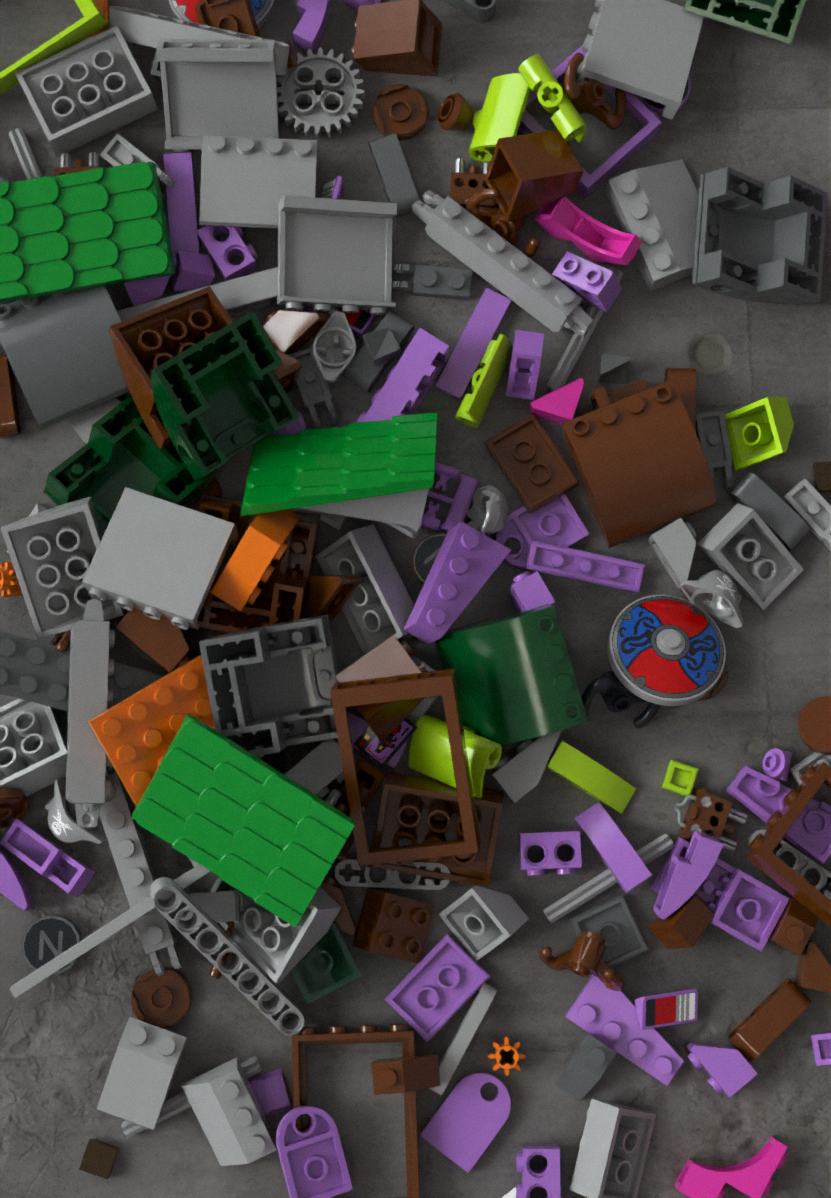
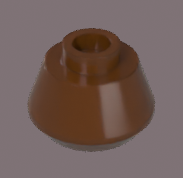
M455 93L446 97L442 102L437 119L443 130L462 131L471 125L474 114L467 100L460 93Z

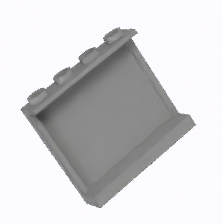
M596 0L594 7L599 9L598 13L593 12L588 28L592 30V34L586 35L582 46V51H585L586 54L576 72L580 74L577 84L582 83L584 78L587 77L664 105L662 116L672 120L682 102L704 16L685 11L683 6L666 0Z
M159 40L156 54L157 62H160L166 127L165 149H172L175 152H185L189 149H200L202 151L203 135L279 139L275 40Z
M284 195L279 200L277 305H285L286 310L293 311L303 310V306L314 307L316 312H330L331 308H342V312L347 314L359 313V309L370 310L371 315H386L387 311L395 308L396 302H391L392 218L397 215V203Z
M125 487L82 583L88 590V594L93 598L105 601L106 598L116 601V605L132 611L133 608L142 610L144 615L155 620H160L161 617L171 620V623L180 629L188 630L191 627L198 630L200 627L197 621L199 613L229 544L235 545L239 533L235 523Z

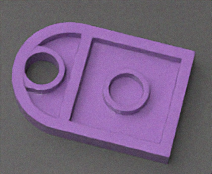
M564 494L532 514L528 512L525 506L509 514L506 518L505 528L496 533L495 541L502 545L510 539L518 541L521 547L520 551L516 554H508L504 561L515 568L525 569L531 540L569 548L588 537L589 532Z
M473 1072L465 1075L450 1091L423 1128L420 1136L469 1173L508 1119L511 1100L506 1086L499 1078L487 1072ZM488 1082L494 1083L498 1087L497 1096L490 1100L483 1098L480 1093L481 1087Z
M309 1105L299 1106L290 1110L281 1119L276 1131V1147L289 1197L331 1198L353 1190L338 1129L332 1117L324 1110ZM302 1114H308L311 1120L309 1128L305 1131H298L295 1125L296 1119Z

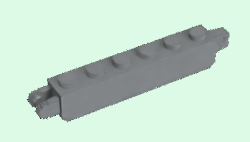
M428 190L422 195L423 202L418 200L412 205L414 214L427 224L425 231L431 239L551 331L559 332L563 327H566L581 336L588 331L594 320L580 306L583 298L452 198L447 196L443 199L438 194L432 192V190Z
M96 598L86 602L83 621L79 620L73 625L70 635L65 798L71 804H75L77 826L83 828L97 827L100 806L105 803V798H110L111 791L110 780H105V768H110L111 762L88 723L89 720L106 711L107 707H112L113 689H108V677H113L114 659H109V648H114L115 630H109L110 622L103 621L104 610L102 608L104 606H102L101 600Z
M114 767L105 768V780H110L111 791L110 798H105V803L100 806L99 816L131 909L151 896V885L158 878L140 825L132 819L134 807L130 795ZM156 908L137 919L135 924L145 954H149L157 976L164 974V965L158 950L166 947L171 964L175 970L182 968L176 947L178 938L174 926H170V922Z

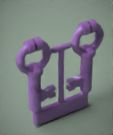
M435 461L434 472L439 474L440 477L435 489L439 490L440 487H443L442 491L446 492L447 482L450 479L458 480L460 478L461 481L454 499L428 491L427 496L452 505L445 523L441 524L442 520L436 518V512L439 511L441 505L437 503L436 506H433L434 502L430 501L428 505L429 510L423 514L421 525L439 531L440 527L448 531L460 522H464L478 480L474 477L460 474V469Z

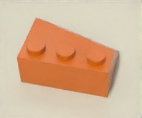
M291 509L259 513L210 593L239 611H242L247 602L253 605L262 591L258 588L261 581L266 583L275 569L271 564L274 559L279 561L288 547L285 541L298 522Z

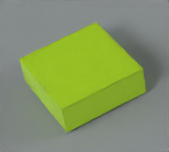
M669 760L661 788L687 797L692 794L699 769Z

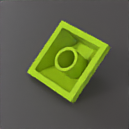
M766 397L725 414L730 450L736 471L786 453L794 427L787 397Z

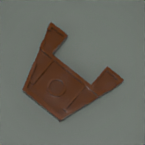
M201 0L194 6L199 24L261 37L250 0ZM285 41L284 43L290 45L287 68L295 67L297 62L291 41Z

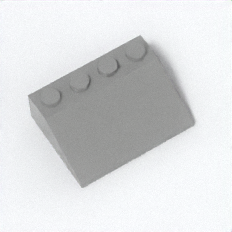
M117 25L15 73L56 157L158 110L153 94Z
M203 135L199 225L278 229L279 200L284 195L315 197L317 140Z
M683 159L637 168L609 179L605 194L622 231L635 234L642 241L634 258L649 291H654L691 276L694 268V243L696 241V216L698 214L699 194Z
M91 496L56 506L1 527L38 639L71 630L73 625L79 620L83 621L86 602L94 599L88 594V590L82 583L103 537ZM107 598L105 601H101L103 603L102 606H104L102 608L104 610L103 621L124 615L125 609L116 605V601Z
M19 698L0 707V789L17 788L22 790L27 797L53 784L56 779L65 778L67 736L54 708Z
M218 877L210 892L234 891L238 889ZM319 887L299 923L294 927L238 890L240 921H233L235 925L231 937L275 983H280L328 932L342 907ZM219 922V924L227 930L229 922Z

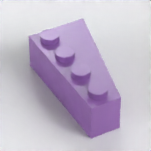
M419 327L413 339L405 348L397 365L395 364L390 370L387 381L382 389L379 388L371 400L373 404L368 412L364 411L359 416L357 422L391 420L392 416L413 415L445 368L449 357V345Z
M460 522L449 529L404 627V631L427 644L442 638L510 553L511 549L464 522Z

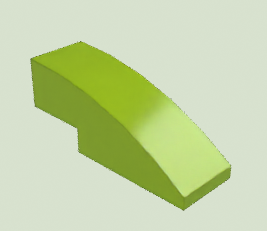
M564 741L559 744L546 766L550 771L569 781L573 786L619 814L623 813L636 791V788Z

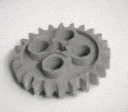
M319 48L317 55H313L311 49H308V57L305 58L298 52L297 66L287 69V73L282 75L283 77H277L279 116H286V126L294 123L295 133L303 128L305 137H308L311 131H314L316 138L319 139L321 132L325 131L328 138H331V130L333 129L341 134V125L344 124L350 128V117L358 119V111L356 109H363V101L361 99L365 98V92L362 90L364 87L363 79H359V69L353 70L352 60L344 64V54L334 58L333 49L329 51L328 55L323 54L322 48ZM303 77L312 78V80L307 83H303L300 81V79ZM333 77L340 79L337 83L328 82ZM302 103L311 104L308 109L299 108V105ZM330 104L339 105V107L335 110H329L326 108Z

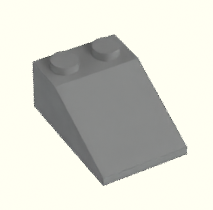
M739 503L697 543L709 559L721 571L727 573L734 580L736 586L763 611L804 570L755 510Z
M129 1017L112 1061L97 1110L155 1130L187 1047V1037Z

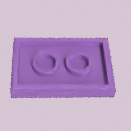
M446 934L392 990L385 1000L428 1042L491 976L459 944Z

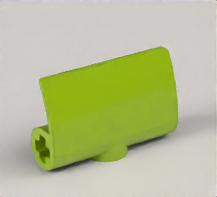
M535 54L526 59L519 66L518 70L533 92L538 91L537 98L542 107L547 112L554 114L551 120L564 140L569 141L575 138L578 143L583 141L587 133V125L540 54Z
M521 73L505 74L491 79L481 110L476 111L473 116L475 132L468 153L474 160L484 163L490 162L498 139L517 135L531 90Z
M500 333L497 341L491 340L480 362L482 368L477 370L472 377V394H465L455 416L457 421L468 427L479 428L512 356L513 346L504 334Z
M424 714L418 719L415 725L418 728L412 735L409 750V768L456 788L447 723ZM463 726L473 795L477 798H482L485 770L493 769L498 764L502 754V747L496 742L474 734L475 731L473 729Z

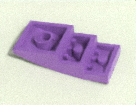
M680 837L677 838L650 890L659 894L673 854L685 858L690 844L688 841ZM719 858L707 878L696 891L698 896L714 912V917L710 921L711 925L761 952L789 901L788 897Z

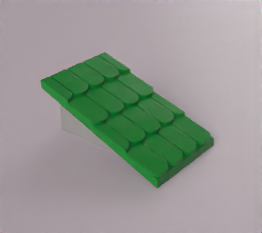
M152 161L110 168L101 167L52 177L44 176L17 182L8 181L0 183V302L176 275L156 164Z
M437 413L392 416L391 420L355 422L347 427L300 430V434L264 437L253 444L240 516L301 508L420 528L428 491L433 487Z
M187 713L132 814V819L137 821L140 826L171 844L172 848L217 874L221 880L251 897L255 903L294 927L299 923L303 913L306 911L317 889L320 887L355 827L353 819L190 713Z

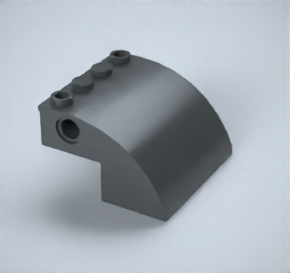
M728 166L701 174L700 187L698 189L699 204L696 216V241L694 243L693 284L720 295L754 302L778 304L820 302L827 192L791 175L762 183Z
M105 286L25 298L10 304L0 305V342L41 430L130 392L120 368L109 332V327L121 322Z
M329 615L255 627L199 641L213 721L217 732L254 756L278 753L290 745L338 738L330 690L334 683H339L335 677L339 671Z

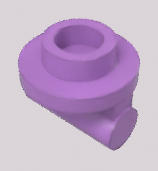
M777 748L768 751L762 764L765 775L778 781L787 782L792 752Z

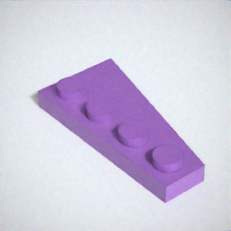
M744 766L725 791L764 822H767L776 810L780 812L786 805L783 799L791 789L781 785L775 779ZM811 799L784 837L819 865L824 864L831 855V805Z
M593 974L566 1013V1018L666 1086H668L684 1062L681 1055L657 1029L640 1030L636 1006L627 998L622 990L613 991L606 988L605 984Z

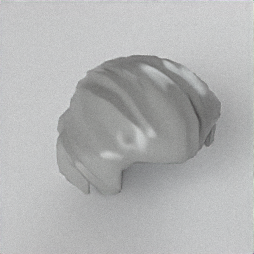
M492 485L477 488L473 493V506L466 514L472 520L468 525L486 536L500 532L501 529L505 528L508 506L506 498L500 490Z

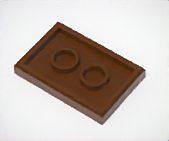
M534 413L485 441L486 448L530 514L579 486V480Z

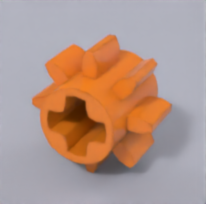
M12 561L0 563V590H2V597L22 595Z
M507 1036L504 1037V1043L500 1045L493 1041V1046L496 1048L495 1053L487 1054L488 1058L496 1059L492 1069L496 1071L499 1067L504 1068L506 1076L509 1075V1069L513 1067L520 1071L521 1068L517 1063L518 1059L526 1058L524 1053L517 1052L521 1043L517 1041L513 1045L509 1044ZM502 1049L506 1052L510 1049L513 1050L511 1053L513 1060L510 1063L507 1060L500 1062L502 1058L500 1051Z

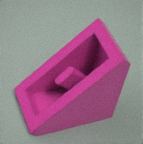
M580 378L531 402L529 412L531 414L534 413L536 417L561 425L572 420L583 389V379Z

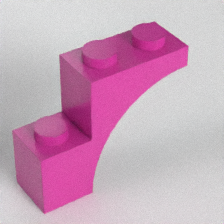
M566 196L539 208L534 216V219L554 239L572 241L591 261L628 265L635 257L636 251L642 243L637 235L613 229L592 218L574 205Z
M771 1136L765 1146L750 1159L736 1165L724 1167L703 1165L688 1159L674 1186L678 1191L690 1198H723L726 1191L723 1187L725 1183L751 1198L765 1197L772 1187L773 1180H771L774 1171L776 1168L778 1170L781 1169L787 1159L788 1154L785 1151L788 1146Z

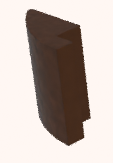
M210 286L109 327L114 350L126 384L142 419L160 450L173 445L165 429L154 400L151 370L233 322Z

